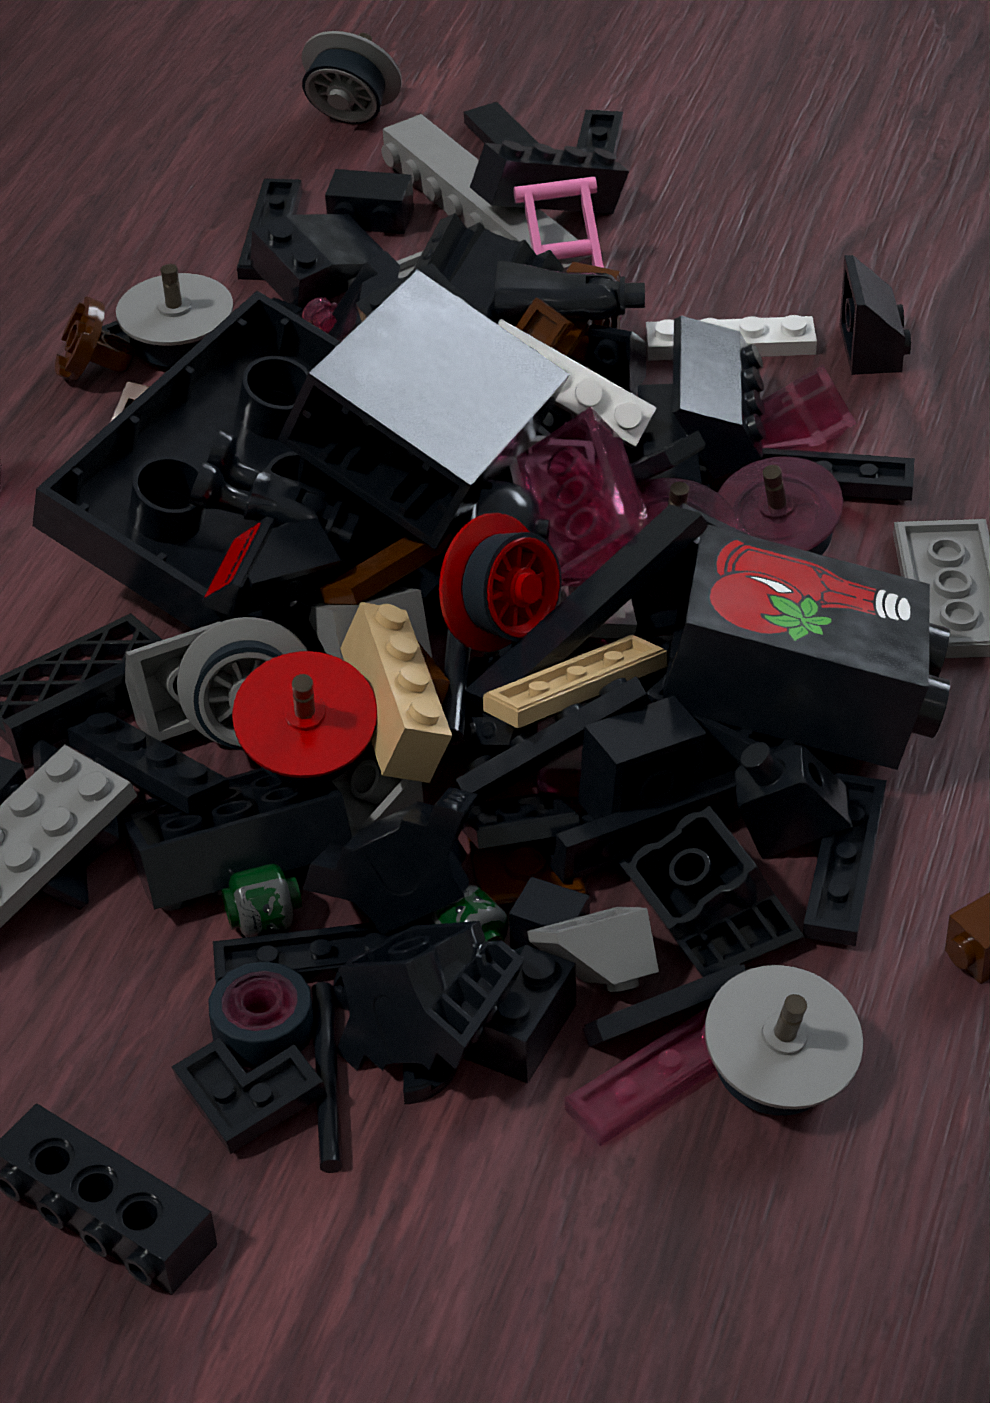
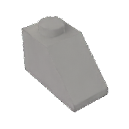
M614 907L527 931L529 942L538 949L576 963V976L587 983L606 984L607 991L609 992L624 991L638 987L640 985L639 977L659 972L647 908Z

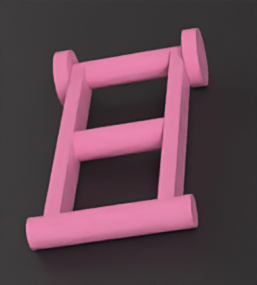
M595 177L514 187L515 202L524 203L531 247L536 255L551 250L558 260L591 255L592 265L604 268L590 195L597 193ZM580 195L588 239L541 245L534 201Z

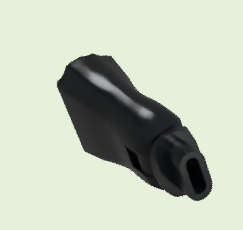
M498 261L495 282L496 324L502 319L516 327L536 297L551 306L565 318L571 320H604L612 316L617 317L624 315L626 308H645V282L625 283V276H620L619 282L607 273L560 272L526 264Z

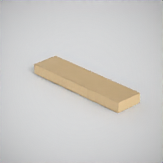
M632 634L487 692L483 695V711L516 728H521L557 713L568 706L581 703L599 695V691L604 686L616 679L626 678L628 681L635 676L641 678L667 667V651Z

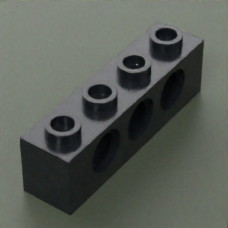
M37 1103L0 1138V1190L14 1201H19L22 1198L36 1207L40 1215L53 1227L61 1229L65 1226L78 1234L85 1245L95 1254L101 1257L109 1254L125 1265L128 1272L144 1285L150 1286L154 1283L172 1295L218 1245L212 1212Z

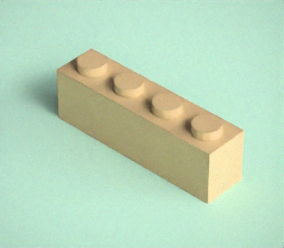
M361 602L340 650L344 661L355 667L366 678L376 699L377 721L371 743L381 774L387 777L430 783L452 738V733L406 610L391 604L376 605Z

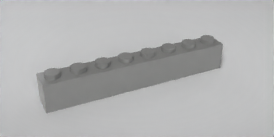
M422 114L383 128L384 145L381 148L385 163L399 174L412 175L413 185L429 201H433L448 216L456 213L467 228L480 222L485 229L495 234L519 242L526 240L531 247L525 208L491 206L474 192L470 185L479 160ZM535 209L541 245L578 240L542 210ZM591 255L558 260L564 267L563 272L567 271L573 261L592 265Z

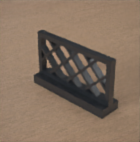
M130 613L1 675L0 696L8 697L5 701H0V736L10 745L14 760L17 763L23 764V767L34 763L33 746L40 740L59 750L64 745L68 746V728L85 722L93 714L109 712L122 719L134 713L125 682L126 652L161 641L162 639ZM129 632L133 634L131 640H115ZM82 655H92L90 660H74ZM106 655H124L122 660H104ZM40 675H50L48 681H30ZM64 675H82L80 680L62 681ZM23 695H40L38 701H20Z

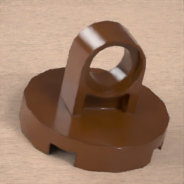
M86 296L84 304L79 302L76 305L61 338L62 341L66 342L65 357L59 354L56 356L55 372L57 376L75 381L84 372L89 361L117 372L127 371L136 350L125 339L102 330L105 306L102 302Z

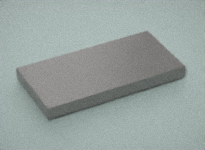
M986 519L894 522L893 537L901 576L930 584L929 623L950 629L949 644L945 658L990 657V535Z

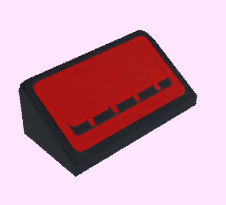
M265 517L233 539L202 599L203 606L231 617L238 614L243 604L248 576L274 528L273 518Z

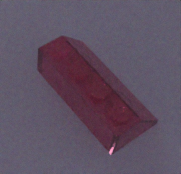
M591 406L516 457L524 487L532 493L539 503L541 519L550 520L548 543L554 549L559 561L561 586H580L650 523L622 438Z

